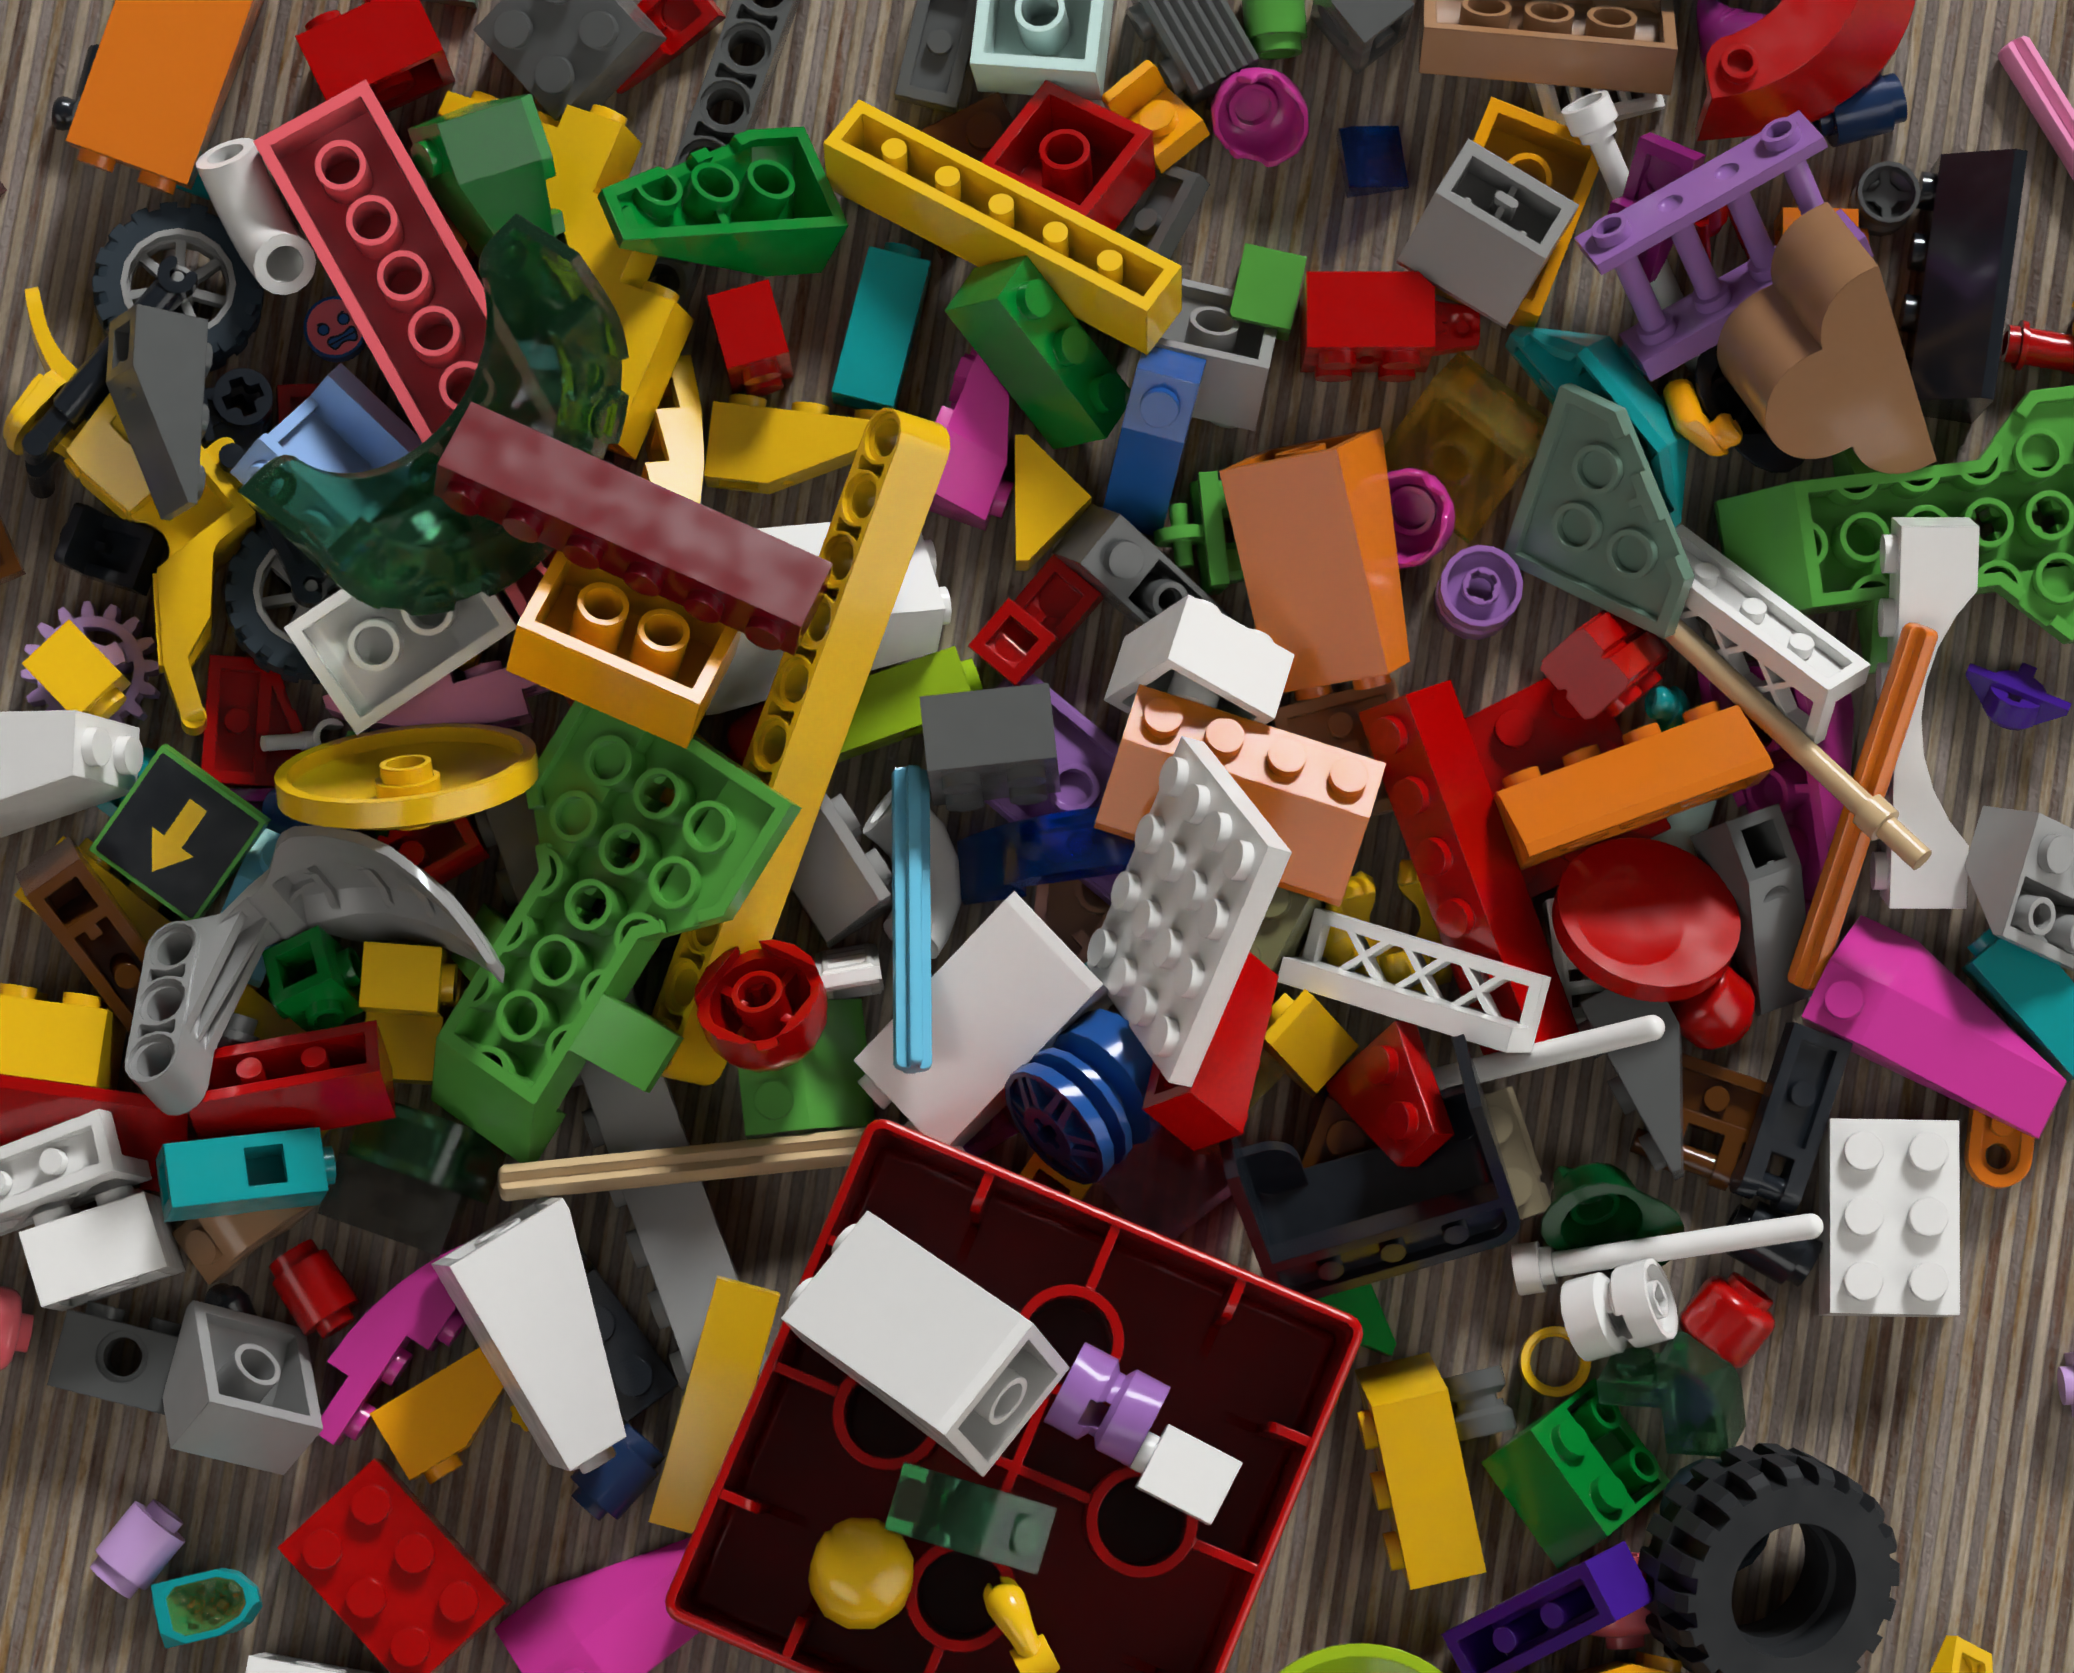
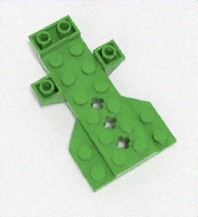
M2074 385L2031 390L2025 394L1978 458L1973 461L1930 465L1908 473L1887 474L1873 470L1865 465L1850 447L1832 455L1835 477L1794 481L1718 500L1714 503L1721 553L1804 615L1861 609L1856 612L1862 656L1865 661L1871 664L1868 675L1876 674L1878 662H1887L1888 637L1879 636L1878 605L1881 598H1889L1890 573L1881 572L1880 541L1883 534H1891V517H1969L1971 520L1977 518L1976 513H1979L1981 522L1985 524L1992 523L1994 532L1985 537L1984 540H1982L1979 534L1978 589L1974 595L1996 592L2062 644L2074 643ZM2037 506H2040L2043 516H2053L2055 525L2043 532L2041 526L2035 525L2033 522L2032 514L2038 511Z
M574 701L538 760V779L526 791L528 808L534 810L539 845H535L539 872L510 918L491 905L483 903L473 919L487 937L500 962L505 967L503 983L499 982L491 972L474 961L453 952L450 958L455 964H458L459 969L469 979L470 984L436 1037L431 1100L520 1163L535 1162L541 1157L567 1115L558 1107L587 1060L644 1092L650 1093L684 1038L637 1005L626 1002V997L663 938L734 919L802 809L763 783L761 778L695 735L688 748L685 749L577 701ZM666 788L674 790L673 793H675L674 800L669 807H666L667 804L660 801L662 792ZM632 843L640 845L639 849H641L635 863H632L633 859L626 856L628 847ZM598 898L606 901L604 903L606 909L600 919L597 918L598 914L592 911L594 902Z

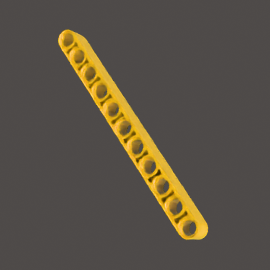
M882 408L870 418L864 430L819 557L833 563L826 593L795 655L783 652L742 765L761 778L763 783L802 809L734 919L681 933L651 1016L681 1035L684 1039L660 1077L708 1086L721 1076L727 1061L713 1050L698 1021L697 1005L694 1000L695 987L705 969L724 952L737 946L741 954L749 950L762 949L759 941L773 938L948 460L950 436L947 429L940 423L893 408Z

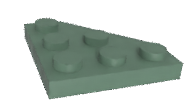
M1573 383L1561 385L1503 551L1509 554L1520 570L1663 639L1674 635L1695 575L1625 407Z

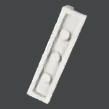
M1681 524L1675 529L1695 575L1680 619L1815 744L1825 740L1836 701L1866 683L1871 664ZM1695 616L1701 617L1710 624L1718 645H1714L1703 636ZM1744 651L1758 660L1765 680L1762 681L1750 672L1743 655ZM1790 687H1794L1813 702L1810 716L1797 707Z
M1323 908L1314 909L1302 957H1283L1278 974L1279 983L1302 990L1306 989L1311 993L1453 1037L1464 1034L1466 1041L1505 1053H1532L1551 977ZM1330 926L1347 931L1359 954L1340 967L1321 961ZM1365 937L1380 942L1370 948ZM1394 946L1404 948L1415 970V973L1397 984L1387 982L1376 960L1377 956ZM1422 954L1437 959L1427 965ZM1451 963L1462 967L1473 989L1454 1002L1444 999L1432 976ZM1364 965L1369 976L1355 972V970ZM1479 971L1495 977L1484 983ZM1509 980L1529 986L1520 1022L1502 1017L1490 994L1491 991ZM1421 982L1426 993L1410 988ZM1479 1000L1484 1011L1469 1007L1468 1005Z
M97 1109L0 1146V1236L34 1224L32 1216L65 1205H70L72 1210L95 1201V1196L100 1193L126 1185L135 1186L152 1179L147 1160L122 1155L112 1112Z

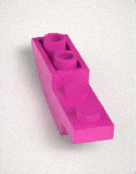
M460 1246L433 1259L399 1282L369 1309L348 1332L327 1360L328 1363L348 1375V1377L321 1416L323 1430L318 1434L333 1445H342L347 1436L357 1441L372 1420L370 1413L375 1411L376 1408L370 1405L369 1402L381 1384L385 1382L392 1387L410 1363L413 1354L405 1348L411 1339L427 1350L435 1351L440 1342L450 1347L459 1336L466 1323L431 1264Z

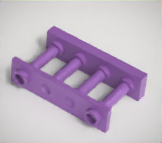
M1799 110L1788 117L1771 121L1758 134L1622 211L1600 218L1594 223L1592 228L1574 237L1580 250L1601 275L1615 269L1639 321L1633 327L1620 333L1619 336L1628 355L1650 382L1716 346L1721 330L1734 309L1755 292L1773 284L1771 262L1776 246H1773L1750 191L1784 173L1801 215L1824 203L1806 159L1828 148L1824 136ZM1727 205L1750 259L1748 262L1717 278L1693 223ZM1842 209L1836 211L1870 256L1873 257L1874 254L1863 232ZM1671 236L1694 287V291L1662 310L1637 255Z

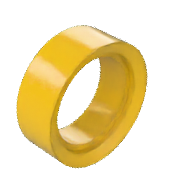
M1550 1326L1532 1333L1520 1349L1518 1366L1521 1377L1531 1390L1542 1396L1562 1397L1577 1391L1587 1380L1591 1369V1361H1584L1577 1354L1578 1369L1571 1381L1560 1387H1551L1541 1383L1534 1376L1530 1365V1357L1534 1347L1541 1340L1548 1337L1562 1338L1571 1344L1565 1327Z

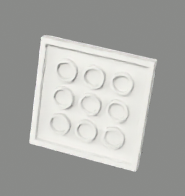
M1181 736L1174 755L1170 756L1162 766L1159 776V791L1149 814L1144 815L1137 826L1134 851L1126 870L1121 872L1114 881L1111 892V906L1102 927L1097 929L1090 939L1086 965L1108 989L1109 993L1107 995L1123 1018L1129 1021L1130 1028L1169 1083L1192 1088L1292 852L1206 743Z

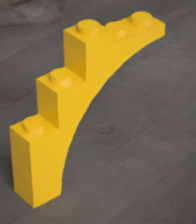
M477 90L472 92L470 98L447 91L438 114L442 116L470 104L498 100V98ZM567 104L560 122L555 121L552 116L537 110L553 155L556 176L546 180L551 209L556 208L563 213L566 230L564 234L577 277L580 312V334L575 375L559 422L581 441L636 460L654 418L655 410L660 404L695 320L677 303L680 296L676 292L648 281L658 258L657 255L618 247L597 198L601 189L629 177L642 147V143L625 126L628 121L627 118L610 108L597 104L592 105L590 112Z

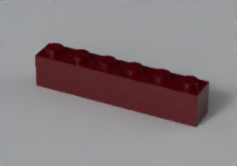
M474 402L469 404L437 464L434 495L442 498L453 510L468 516L478 514L503 525L510 535L521 541L529 543L538 541L563 552L569 561L579 567L590 570L599 568L623 579L632 590L642 595L651 597L659 595L684 606L691 616L700 621L711 624L719 622L745 634L750 642L766 650L774 651L780 649L794 656L826 593L833 566L832 562Z

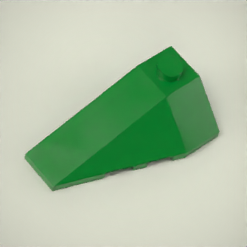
M532 94L470 104L409 128L408 132L413 143L411 148L412 160L419 174L425 178L429 191L536 338L557 341L558 347L577 345L580 334V312L573 271L563 259L559 258L556 243L558 234L566 231L562 211L556 208L550 209L546 180L556 176L553 155Z
M804 126L746 130L734 135L730 143L710 152L704 147L690 153L685 162L671 168L664 169L657 166L601 189L597 197L618 247L621 249L766 277L822 273L849 226Z

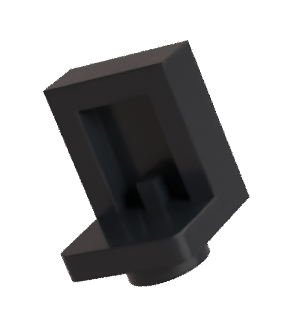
M76 502L73 505L67 523L61 530L54 560L88 579L147 596L153 581L152 573H156L167 541L163 534L155 529L105 515L89 505Z

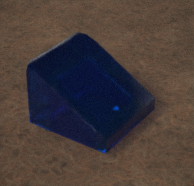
M1349 126L1338 129L1336 139L1346 198L1409 188L1399 126Z

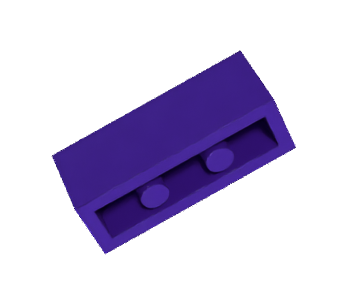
M1623 1541L1466 1620L1441 1635L1461 1673H1513L1616 1622L1651 1603L1654 1599L1626 1542Z

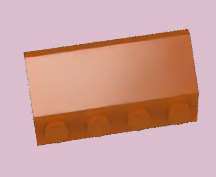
M1139 684L1093 828L1135 841L1137 826L1142 817L1149 814L1159 791V776L1162 766L1170 756L1174 755L1181 736L1203 741L1291 850V856L1277 887L1340 907L1372 813L1386 763Z
M1713 701L1684 712L1682 717L1685 724L1661 732L1658 722L1632 730L1622 735L1624 746L1601 754L1598 744L1569 753L1562 757L1564 768L1542 776L1538 766L1513 773L1502 779L1505 789L1497 791L1494 795V800L1521 871L1758 785L1774 768L1771 758L1738 704L1721 710L1718 701Z

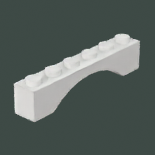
M1891 517V534H1883L1881 536L1880 568L1882 573H1890L1889 598H1881L1878 605L1879 636L1888 637L1887 662H1878L1876 669V695L1878 700L1902 628L1908 623H1918L1938 633V639L1885 796V799L1899 811L1898 820L1932 851V854L1920 868L1913 870L1881 840V852H1872L1870 882L1872 890H1880V896L1889 909H1967L1968 874L1965 869V863L1969 853V845L1949 821L1933 790L1924 757L1921 718L1926 682L1937 649L1955 617L1978 589L1980 526L1969 517Z

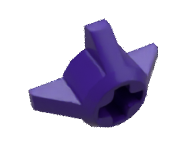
M2023 662L2018 671L2003 670L1996 673L1970 663L1965 673L1988 718L1994 724L2008 730L2019 731L2030 728L2033 725L2067 716L2072 705L2070 702L2047 694L2044 686L2034 678L2037 668Z

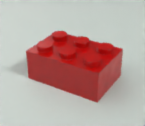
M374 1458L277 1547L390 1673H436L512 1603L510 1598L383 1459Z

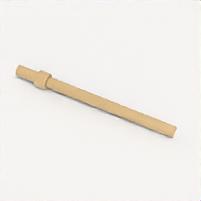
M1682 619L1679 620L1675 634L1664 639L1735 705L1738 704L1751 720L1855 815L1853 823L1872 841L1881 839L1913 870L1920 868L1929 859L1932 851L1898 820L1899 811L1880 794L1875 796L1869 794Z

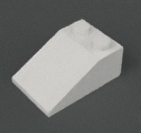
M450 517L285 626L284 629L355 734L358 735L514 631L520 616L454 518Z

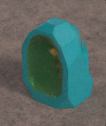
M219 1568L151 1585L155 1614L165 1649L238 1632L251 1624L263 1607L258 1586L238 1570Z

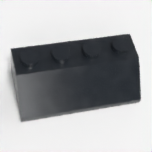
M2004 149L1941 154L1930 172H1921L1918 182L1921 192L1916 209L1925 210L1922 233H1913L1907 258V270L1917 271L1914 295L1905 294L1903 297L1899 316V331L1908 332L1905 356L1924 417L1972 424L1994 400L2027 150Z

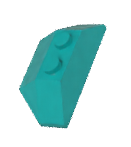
M1519 326L1510 333L1505 348L1552 405L1554 404L1559 387L1564 384L1573 383L1626 408L1674 527H1678L1682 520L1689 440L1676 432L1663 394L1659 396L1645 380V374L1628 355L1624 344L1618 347L1612 338L1607 335Z

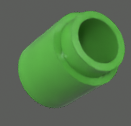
M1242 0L1244 32L1260 60L1286 59L1302 54V40L1308 37L1305 0Z

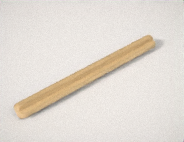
M865 1128L505 1164L498 1169V1189L502 1200L515 1201L849 1166Z

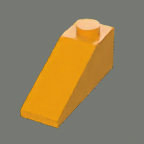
M479 1347L371 1412L370 1415L409 1481L416 1480L424 1475L431 1485L463 1465L457 1454L471 1446L504 1394L505 1389Z

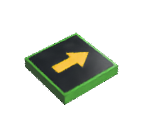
M163 744L89 850L187 921L202 918L271 819L173 747Z

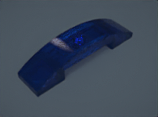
M1100 807L1051 813L987 829L957 841L961 900L964 905L1004 900L1014 891L1020 897H1026L1027 886L1120 874L1127 868L1135 848V841L1093 828Z

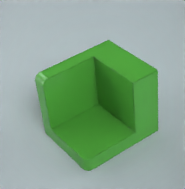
M1245 243L1231 304L1230 317L1233 320L1277 329L1276 339L1288 341L1307 257Z

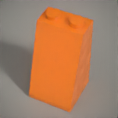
M115 0L65 140L70 146L80 149L76 160L109 173H113L116 163L140 171L137 179L138 183L170 195L174 194L176 185L192 190L198 174L196 161L207 151L264 0Z
M1381 427L1267 449L1219 471L1255 628L1269 635L1275 644L1295 654L1283 693L1294 691L1295 699L1301 701L1332 693L1331 684L1352 681L1354 690H1365L1390 683V673L1410 662Z

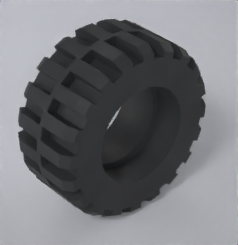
M1758 1443L1753 1447L1752 1451L1743 1445L1732 1447L1720 1453L1721 1462L1715 1463L1706 1458L1691 1468L1690 1472L1693 1478L1685 1485L1677 1481L1664 1496L1670 1502L1662 1515L1654 1512L1646 1531L1653 1534L1649 1547L1642 1546L1639 1554L1638 1567L1647 1574L1645 1581L1654 1599L1651 1603L1643 1606L1651 1612L1646 1616L1645 1622L1652 1636L1664 1644V1652L1672 1659L1681 1661L1682 1667L1691 1673H1856L1861 1668L1857 1663L1866 1650L1873 1654L1883 1638L1877 1633L1884 1619L1891 1621L1897 1602L1890 1597L1891 1586H1899L1900 1563L1890 1558L1889 1555L1897 1552V1542L1893 1528L1883 1523L1885 1512L1876 1499L1863 1492L1860 1484L1815 1457L1796 1448L1787 1450L1775 1443ZM1799 1524L1804 1537L1805 1556L1802 1572L1794 1590L1786 1601L1770 1615L1752 1623L1736 1625L1732 1611V1588L1742 1560L1749 1550L1767 1534L1784 1526Z

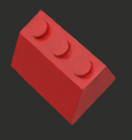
M0 1074V1146L97 1109L110 1111L113 1115L122 1155L148 1161L152 1179L140 1183L139 1189L160 1193L156 1157L162 1145L199 1140L188 1112L178 1116L167 1115L160 1111L145 1094Z

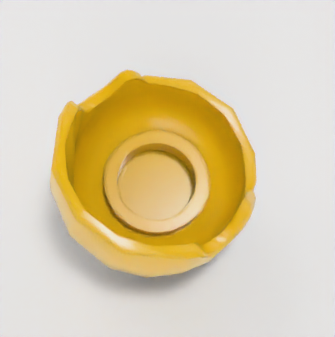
M848 1518L835 1524L831 1530L825 1531L818 1541L809 1569L808 1582L810 1592L823 1615L846 1629H875L896 1616L905 1606L913 1583L914 1559L899 1531L877 1518Z

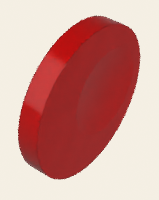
M1618 838L1598 843L1584 850L1567 866L1562 875L1552 906L1553 928L1561 948L1570 961L1584 975L1600 986L1619 995L1636 1000L1671 1002L1687 999L1706 991L1726 972L1740 938L1741 921L1739 910L1732 893L1720 876L1709 865L1693 854L1677 846L1653 839Z

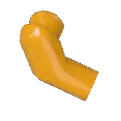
M1676 379L1665 386L1663 396L1676 432L1709 456L1720 457L1728 455V448L1740 444L1743 433L1737 421L1733 420L1731 414L1721 413L1713 421H1710L1702 411L1691 381Z

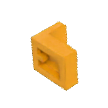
M1150 60L1143 61L1102 95L1101 99L1106 109L1153 131L1155 168L1161 173H1164L1210 135L1203 119L1167 87L1158 68Z

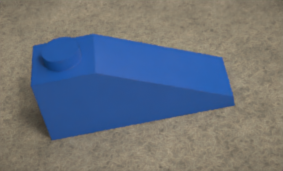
M1156 346L1153 347L1148 355L1141 353L1103 508L1121 514L1140 533L1154 536V531L1164 528L1207 361L1206 359Z

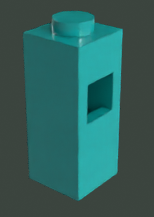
M886 242L884 249L869 246L831 391L833 404L853 409L880 410L882 408H893L897 410L931 277V261L920 259L922 254L920 250L895 242Z
M1989 927L1967 946L1974 957L1961 969L2031 1048L2067 1082L2074 1080L2073 980L2058 964L1993 935Z
M320 1127L166 1143L162 1145L156 1157L164 1222L320 1205L329 1191L328 1185L335 1184L334 1151L331 1145L322 1146Z

